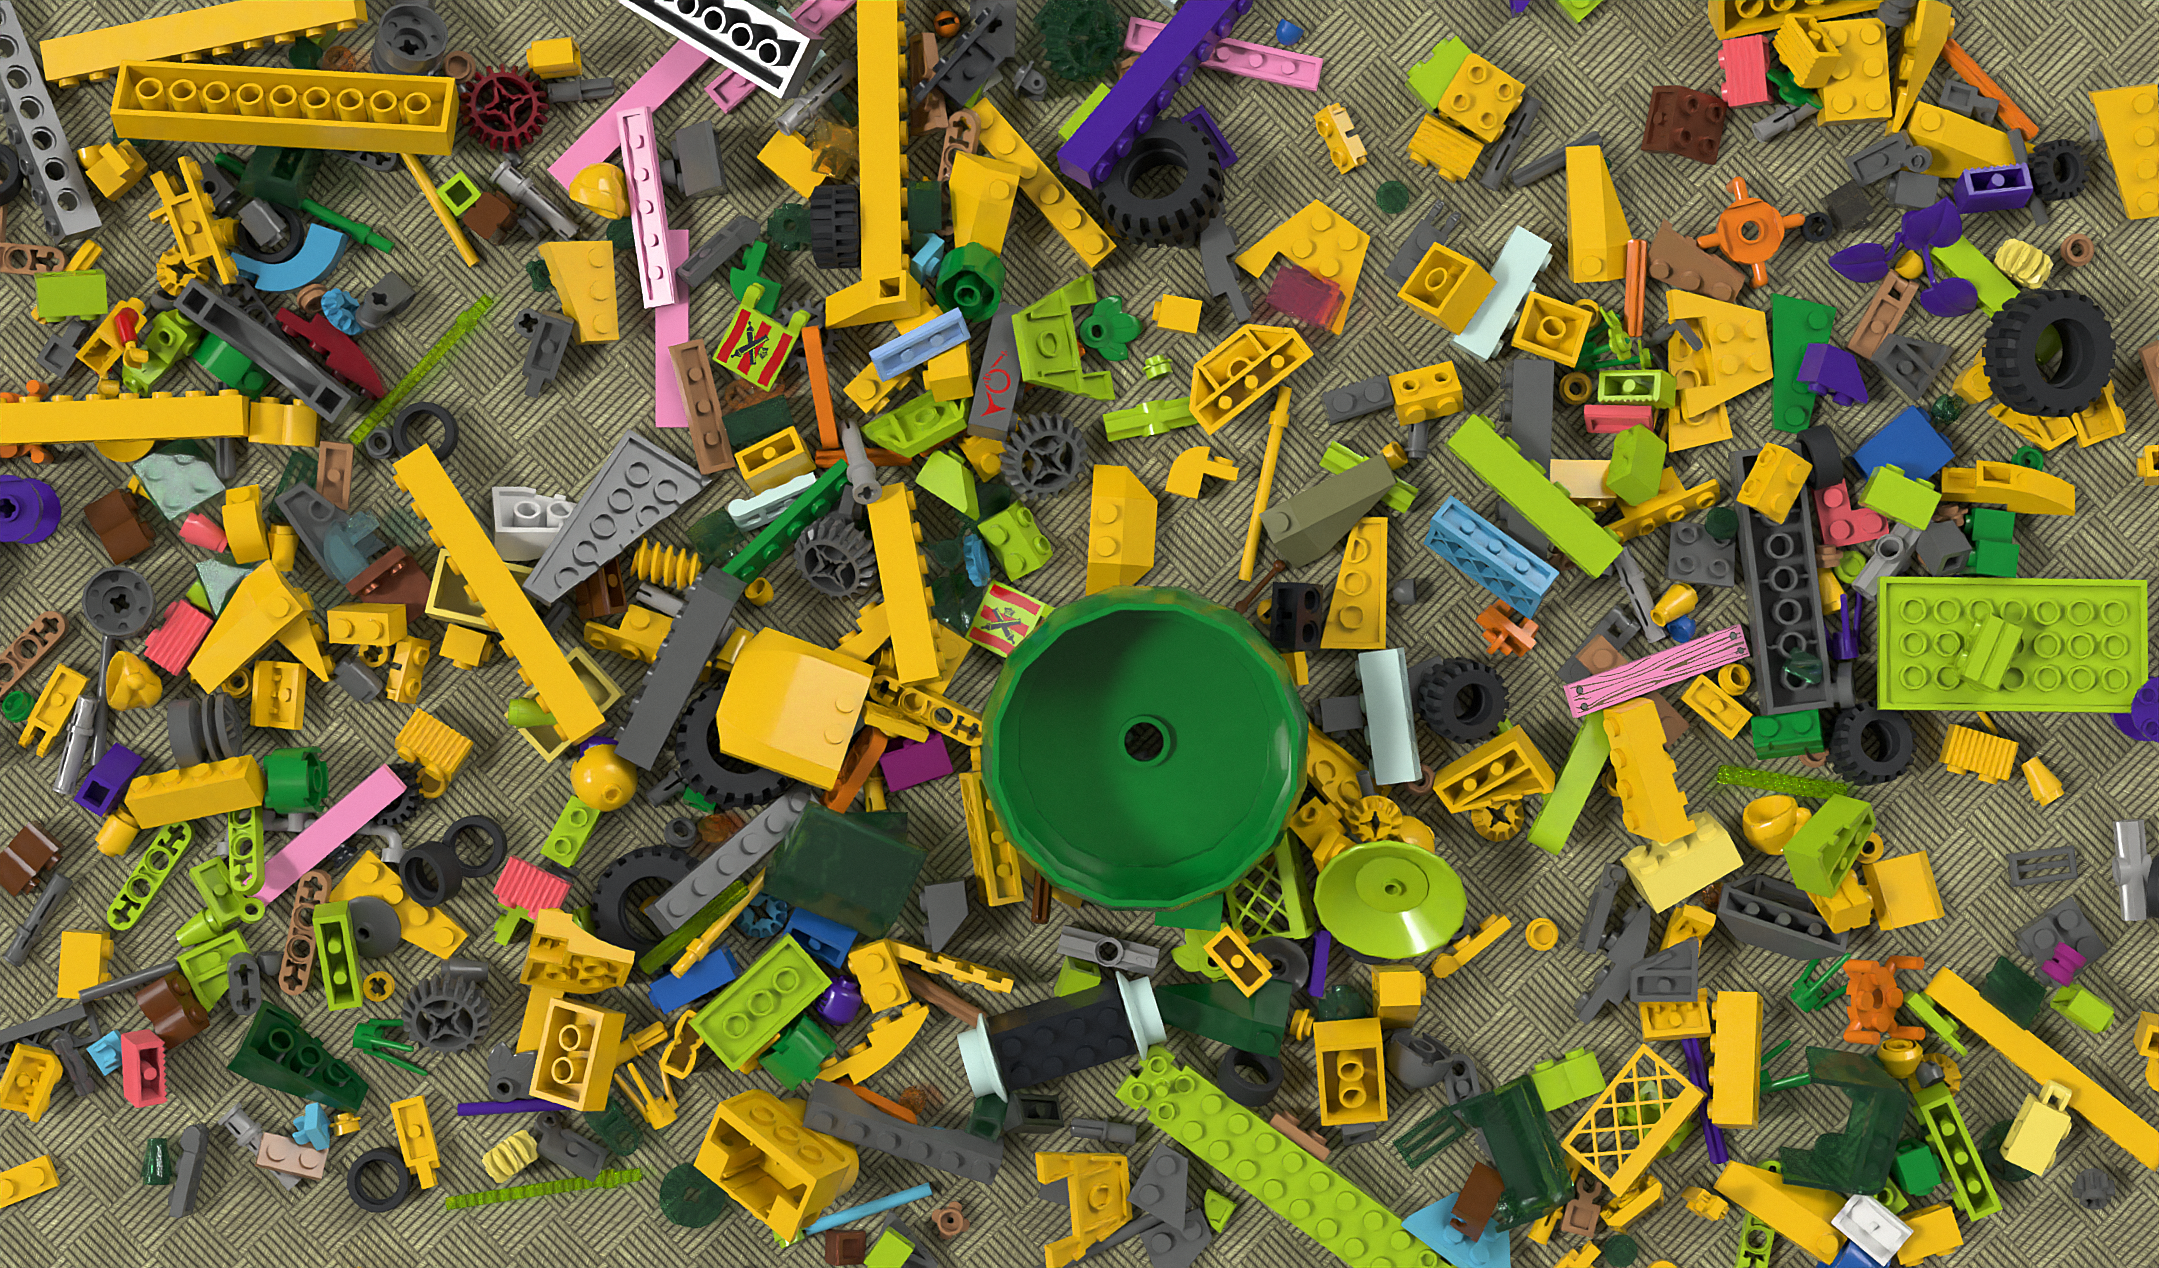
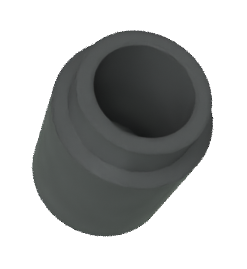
M259 196L238 212L242 218L240 222L260 246L267 243L269 247H272L286 236L282 230L287 225L267 201L263 203Z
M357 656L351 660L345 657L333 670L337 674L333 681L357 702L361 700L365 705L383 688V684L378 681L380 677Z

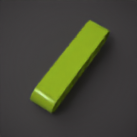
M1963 235L1955 244L1945 248L1934 247L1929 252L1931 260L1949 278H1963L1975 286L1978 293L1976 305L1990 319L1996 311H2003V303L2021 293ZM2051 324L2043 330L2035 348V362L2041 366H2044L2062 348L2060 336Z
M1602 709L1586 715L1556 776L1554 791L1547 794L1526 838L1527 841L1555 856L1563 848L1611 751L1608 735L1603 727L1605 719Z

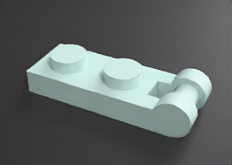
M813 472L797 476L791 482L777 488L767 489L760 495L747 501L742 499L733 500L728 506V511L734 519L737 529L741 532H748L775 520L817 480Z

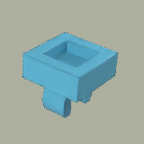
M118 1029L113 1030L86 1048L104 1076L122 1065L121 1034Z
M318 1102L306 1105L305 1116L297 1117L293 1121L299 1131L293 1133V1138L300 1145L311 1141L317 1151L329 1148L330 1120Z

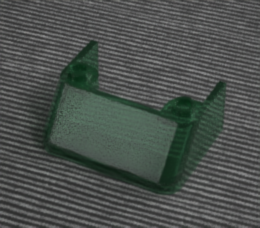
M1806 1046L1805 1053L1810 1083L1856 1089L1844 1134L1827 1132L1820 1135L1815 1140L1812 1151L1779 1146L1778 1154L1782 1183L1863 1196L1876 1195L1886 1185L1909 1105L1907 1090L1901 1083L1860 1053Z
M1527 1075L1510 1079L1447 1106L1449 1113L1460 1109L1461 1116L1467 1125H1471L1474 1129L1482 1128L1506 1190L1501 1192L1498 1208L1506 1221L1495 1227L1497 1233L1543 1218L1574 1199L1575 1190L1572 1179L1536 1089Z

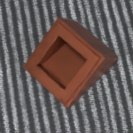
M826 1230V1263L834 1266L864 1264L866 1231Z

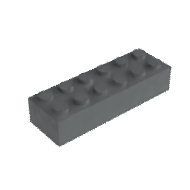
M619 0L621 4L780 99L798 97L825 41L823 37L760 0Z
M1513 359L1506 364L1505 369H1501L1500 389H1505V400L1500 402L1499 422H1504V433L1499 436L1502 439L1508 436L1521 448L1519 454L1528 462L1534 459L1546 470L1543 476L1550 481L1554 360ZM1501 497V500L1496 501L1495 520L1500 521V530L1543 561H1547L1548 539Z
M712 565L706 574L699 572L684 598L685 601L681 609L678 610L672 621L667 637L664 638L656 653L657 657L654 663L650 666L642 681V687L627 711L629 713L614 737V740L619 742L614 751L615 754L650 771L663 750L747 583Z

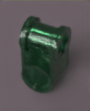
M611 1093L608 1094L605 1111H586L583 1114L588 1125L603 1138L617 1155H631L642 1146L644 1135L641 1128L633 1121L622 1104ZM608 1110H610V1112L603 1119H601V1116L605 1114ZM622 1131L630 1132L633 1135L635 1142L632 1148H626L621 1145L619 1136Z

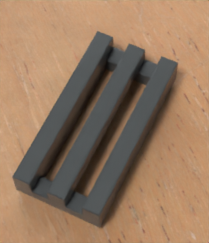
M2073 845L2006 854V859L2009 862L2008 873L2011 877V880H2009L2010 887L2078 879ZM2067 854L2068 859L2017 866V860ZM2069 866L2070 871L2020 879L2018 875L2020 872Z

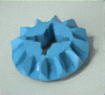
M338 288L327 291L321 299L323 312L334 327L349 335H360L366 330L359 325L355 318V313L360 306L357 302L358 298L354 299L348 291L342 292Z
M976 534L965 537L963 542L966 569L969 573V579L972 580L976 587L986 586L988 578H990L988 553L983 541L979 540Z
M765 885L749 903L752 906H760L768 899L766 912L769 913V916L773 917V920L769 917H762L754 924L755 912L748 905L736 917L737 925L747 935L758 938L769 937L777 933L784 925L787 918V905L783 896L776 889Z

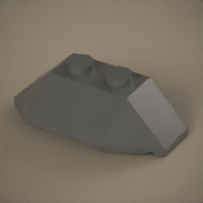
M1757 873L1722 886L1717 916L1738 941L1800 961L1839 957L1846 953L1849 930L1838 934L1833 933L1804 890Z

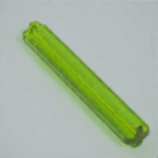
M1728 765L1718 766L1716 780L1719 783L1827 800L1834 793L1847 796V785L1843 783Z
M741 880L734 882L641 958L638 963L642 970L648 975L653 973L745 898L750 892L748 887Z

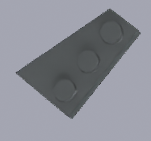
M303 480L274 498L276 504L330 581H333L387 545L386 542Z

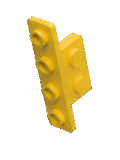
M182 156L177 158L189 192L162 202L185 265L213 256L223 284H236L235 275H238V268L233 257L227 256L223 245L227 243L226 235L220 224L216 225L212 212L215 211V206L208 192L204 193L200 180L204 178L201 167L191 157Z
M1670 466L1662 470L1657 496L1633 507L1616 494L1614 503L1623 519L1609 524L1607 527L1612 529L1621 538L1618 544L1622 545L1625 541L1639 535H1647L1654 531L1655 528L1668 522H1677L1693 511L1711 507L1716 501L1721 499L1719 483L1716 479H1712L1685 491L1673 467Z
M629 604L628 612H626L619 630L588 620L585 625L583 640L597 649H608L620 653L627 659H638L653 664L657 657L656 653L664 638L667 637L674 618ZM707 661L698 681H709L712 669L711 661Z

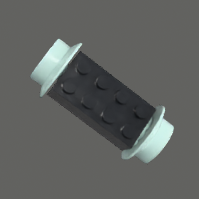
M1119 971L1115 972L1124 1004L1121 1002L1115 980L1112 979L1099 983L1098 986L1062 997L1056 996L988 1017L989 1028L983 1013H979L976 1029L957 1034L962 1059L975 1097L978 1098L996 1092L1005 1103H1008L1009 1097L1006 1084L1009 1092L1136 1054L1130 1030L1133 1031L1141 1059L1145 1061L1148 1045L1167 1040L1149 977L1146 976L1128 981Z

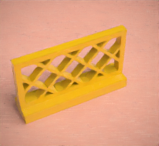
M981 771L958 773L979 902L989 904V906H999L1025 901L1017 851L1003 835L982 782Z
M1643 1043L1560 1146L1610 1187L1609 1190L1619 1198L1625 1197L1708 1094L1700 1087L1695 1086ZM1644 1054L1655 1061L1657 1076L1638 1078L1637 1063ZM1661 1067H1662L1665 1071H1667L1670 1075H1663V1076H1662V1075H1661ZM1632 1070L1633 1078L1624 1079ZM1675 1078L1685 1086V1089L1677 1098L1664 1099L1662 1079ZM1657 1080L1659 1100L1641 1101L1639 1081ZM1634 1082L1636 1102L1617 1103L1616 1088L1620 1083ZM1612 1096V1104H1604ZM1673 1102L1672 1105L1665 1112L1664 1103ZM1659 1103L1661 1118L1656 1124L1643 1125L1641 1105ZM1636 1105L1638 1125L1620 1127L1618 1107ZM1613 1107L1615 1127L1596 1128L1595 1114L1600 1108ZM1591 1120V1129H1584ZM1644 1128H1652L1644 1138ZM1639 1129L1640 1144L1636 1149L1622 1150L1620 1130ZM1615 1131L1617 1151L1599 1152L1597 1132ZM1581 1133H1592L1594 1152L1581 1153L1571 1143ZM1631 1153L1626 1161L1623 1162V1154ZM1618 1154L1619 1169L1610 1178L1601 1170L1599 1156ZM1594 1156L1595 1164L1586 1157Z

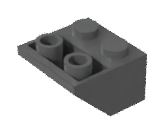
M966 877L928 881L924 886L925 890H920L919 892L921 912H928L929 922L923 926L925 944L932 945L933 952H940L969 914L970 903Z

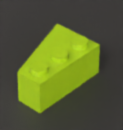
M1834 793L1787 842L1782 850L1797 889L1831 899L1834 897L1877 824L1870 803Z

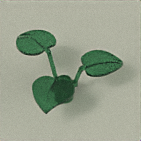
M988 483L975 486L980 513L977 521L954 508L955 516L965 523L955 539L942 538L936 544L925 540L918 542L919 545L934 551L937 561L941 565L948 567L949 577H939L931 585L935 600V606H931V609L940 619L961 632L967 631L974 623L973 619L982 602L983 590L982 586L976 587L972 583V580L969 579L968 571L955 575L954 565L962 557V549L959 544L962 542V538L968 528L978 538L985 539L977 526L982 521L1010 506L1011 490L1004 485ZM869 514L863 516L862 520H858L857 525L859 532L865 530L864 537L867 540H873Z

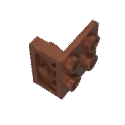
M1681 85L1653 86L1641 151L1650 154L1673 153L1707 165H1715L1728 102Z
M397 545L350 580L345 586L352 596H359L364 603L404 604L406 606L408 626L425 613L432 581L405 546Z

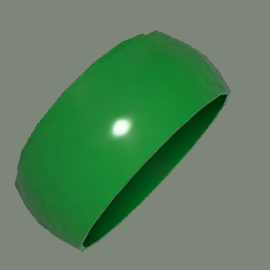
M1115 585L1054 609L1008 653L982 712L981 779L1005 839L1051 886L1109 911L1175 912L1234 889L1281 844L1307 785L1309 719L1286 660L1240 612L1180 586ZM1140 722L1155 725L1161 731L1164 738L1160 753L1149 760H1139L1132 757L1124 745L1127 731L1133 725Z

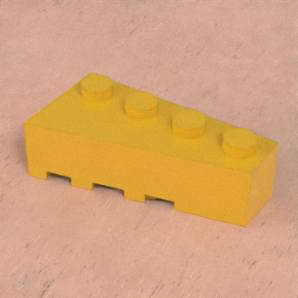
M1636 696L1603 708L1605 719L1603 727L1610 743V760L1615 767L1617 777L1616 789L1621 797L1624 811L1622 817L1628 832L1663 844L1696 832L1697 828L1694 819L1687 820L1683 808L1684 805L1688 804L1685 792L1678 791L1672 775L1677 772L1674 760L1664 751L1662 746L1667 743V739L1654 701Z

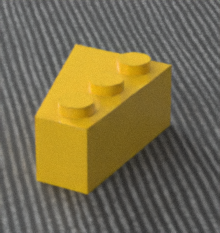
M612 241L547 242L538 246L540 255L544 257L551 276L549 278L551 283L556 287L560 297L563 313L567 317L574 318L571 333L576 345L609 344L619 340Z
M1518 724L1438 770L1433 789L1451 814L1491 806L1493 802L1512 798V801L1534 793H1552L1554 791L1556 775Z

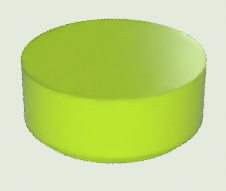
M1844 551L1843 557L1840 558V566L1832 567L1833 574L1839 581L1851 584L1867 562L1864 556L1857 551Z

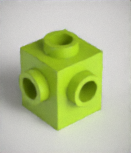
M177 308L168 312L162 311L153 320L152 326L154 328L144 344L166 363L171 364L193 353L200 343L198 338L205 328Z

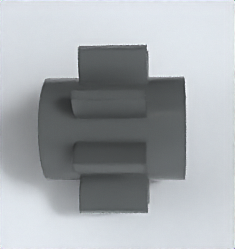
M2085 1169L2080 1175L2076 1176V1182L2072 1183L2073 1198H2079V1204L2087 1209H2102L2107 1206V1203H2111V1196L2115 1195L2114 1180H2108V1174L2100 1169Z

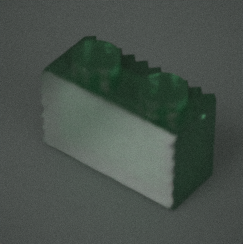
M784 394L721 417L731 445L740 449L741 445L746 447L747 443L758 442L760 438L764 440L766 436L770 437L772 434H777L778 431L781 432L791 426L796 427L797 425L788 399Z

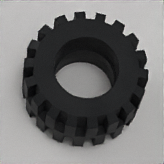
M856 184L815 186L811 195L810 224L813 258L818 269L859 268L861 264L860 192Z
M1456 657L1455 660L1447 658L1443 660V665L1436 663L1431 667L1434 672L1432 674H1425L1423 679L1426 681L1424 687L1419 686L1418 693L1422 694V699H1417L1418 707L1424 709L1419 714L1422 720L1427 721L1426 726L1436 732V734L1463 745L1465 743L1470 745L1477 744L1478 739L1486 741L1490 738L1488 734L1490 732L1496 734L1500 729L1497 726L1499 721L1505 722L1507 716L1503 712L1504 709H1509L1510 703L1505 700V696L1509 695L1507 687L1502 686L1505 682L1502 676L1497 675V671L1493 668L1464 657ZM1471 684L1473 689L1472 704L1463 715L1456 717L1453 710L1455 696L1461 688Z
M1877 700L1856 704L1855 707L1843 708L1838 712L1839 715L1833 716L1829 721L1833 726L1826 728L1824 734L1829 737L1828 741H1824V748H1829L1830 754L1826 756L1828 763H1834L1835 766L1832 770L1835 774L1843 773L1842 780L1847 783L1854 781L1856 786H1871L1890 782L1908 771L1905 766L1912 765L1914 758L1911 756V753L1917 752V745L1913 744V739L1917 738L1916 731L1911 732L1909 728L1913 724L1910 718L1904 719L1902 717L1904 711L1877 710ZM1865 726L1871 728L1879 739L1880 751L1875 761L1871 760L1861 747V733Z

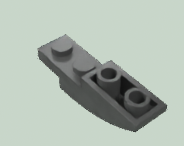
M1223 202L1218 203L1220 211L1216 218L1210 217L1208 219L1210 225L1203 232L1199 230L1201 263L1212 299L1214 300L1225 295L1239 325L1251 319L1250 311L1254 310L1247 291L1241 293L1236 281L1240 280L1241 277L1234 261L1228 263L1226 259L1236 254L1237 249L1235 246L1240 244L1234 227L1230 226L1227 228L1222 215L1227 214Z
M1642 901L1638 905L1631 904L1622 916V920L1625 922L1617 932L1612 930L1606 937L1603 944L1605 949L1601 954L1612 962L1609 966L1605 964L1601 966L1593 978L1596 982L1589 992L1583 991L1573 1005L1576 1008L1573 1015L1586 1025L1590 1023L1607 999L1616 1006H1619L1629 991L1630 966L1643 960L1649 936L1651 907Z

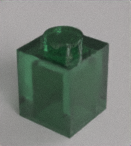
M909 181L907 190L908 230L916 229L918 233L928 234L935 232L936 229H942V181Z
M996 1092L978 1098L975 1097L964 1132L995 1143L1005 1122L1008 1103H1005Z

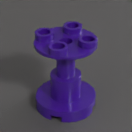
M0 475V542L34 544L44 541L47 537L55 534L61 520L62 508L54 488L38 479Z
M2148 676V681L2137 690L2131 703V714L2110 713L2114 726L2132 740L2159 743V677Z

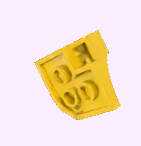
M539 908L519 983L576 994L598 993L616 986L621 989L623 988L634 962L635 951L613 946L590 935L572 921L573 914L565 913L559 908Z

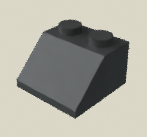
M706 120L676 130V140L671 141L674 160H680L682 169L681 173H677L680 193L685 192L689 200L728 194L718 129L711 120Z

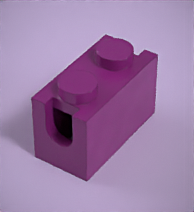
M927 727L929 735L925 743L904 736L888 740L879 761L891 792L908 790L918 783L927 780H939L948 773L954 772L951 757L941 732Z

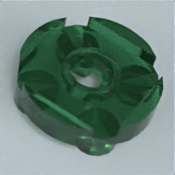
M683 1162L672 1168L664 1177L659 1194L660 1207L664 1215L672 1223L678 1226L701 1228L710 1224L720 1214L726 1201L725 1191L693 1166L695 1162ZM691 1186L693 1189L698 1188L701 1193L698 1195L700 1201L698 1203H695L693 1200L686 1201L684 1199V1196L687 1194L686 1187Z

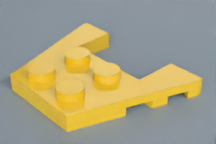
M1316 199L1238 256L1234 263L1258 280L1276 253L1286 257L1333 291V294L1314 320L1336 336H1339L1343 330L1370 236Z
M1677 289L1666 291L1669 321L1701 319L1710 386L1679 390L1683 419L1693 418L1774 377L1765 312Z
M1040 1151L1035 1153L1039 1182L1046 1185L1065 1177L1068 1180L1073 1234L1044 1246L1046 1268H1063L1070 1261L1081 1259L1086 1255L1088 1247L1097 1240L1100 1242L1104 1241L1133 1218L1131 1202L1127 1201V1196L1130 1193L1127 1157L1120 1153Z

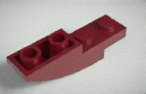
M281 307L275 317L283 323L280 329L297 339L302 334L312 340L309 344L311 348L325 356L329 351L331 352L325 362L327 366L333 369L330 375L345 384L352 380L361 386L358 392L375 402L378 397L384 400L389 399L391 394L375 363L349 334L334 327L327 317L316 313L310 323L294 312Z

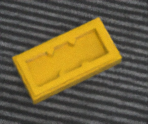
M867 700L863 702L860 714L865 724L880 728L884 734L897 738L901 735L922 743L926 742L929 731L924 724L891 708Z

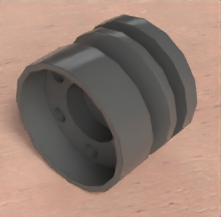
M401 3L390 7L382 14L376 32L375 42L370 55L372 71L378 74L437 77L449 39L447 26L441 16L432 9L417 3Z
M114 566L102 569L90 578L83 590L81 603L85 617L99 633L109 639L124 641L136 638L149 629L156 617L157 601L153 589L141 574L131 568ZM122 597H126L125 601L129 605L128 610L122 609L120 613H116L117 609L113 602L121 601Z
M230 692L218 693L216 698L211 694L205 695L202 701V709L196 698L193 697L170 701L167 710L169 741L175 761L180 768L206 763L208 751L214 762L224 760L225 757L228 759L242 755V725L235 701Z

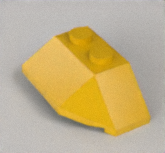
M1245 324L1194 364L1189 411L1208 436H1210L1287 378L1311 358L1314 353L1294 328Z
M1094 464L1085 596L1115 585L1132 586L1154 567L1158 501L1127 466Z

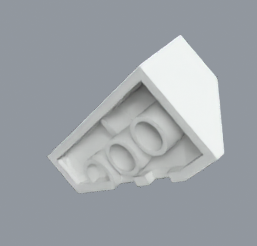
M492 487V545L503 561H528L541 558L577 503L566 501V496L555 494L554 498L537 495L536 489L528 487Z

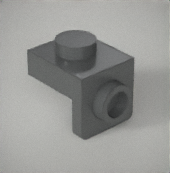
M845 485L842 500L836 501L825 515V519L829 516L835 521L843 518L846 525L854 522L855 529L857 530L858 522L864 516L865 504H859L854 500L852 495L854 486Z

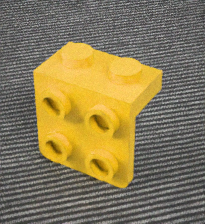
M1470 53L1465 57L1439 100L1437 107L1439 111L1474 133L1472 138L1483 144L1492 143V141L1496 142L1503 133L1506 126L1503 123L1509 113H1514L1523 98L1520 95L1526 86L1479 55Z

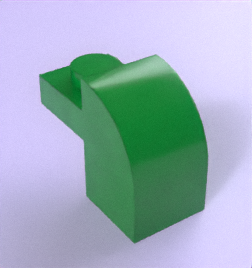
M755 240L753 247L748 246L744 253L742 264L746 266L745 270L731 267L730 285L734 295L740 302H742L748 286L755 282L764 286L765 291L755 309L773 318L784 287L779 283L760 277L771 248L768 244Z
M210 331L206 333L191 354L217 378L230 387L238 389L253 400H256L273 376L249 357Z

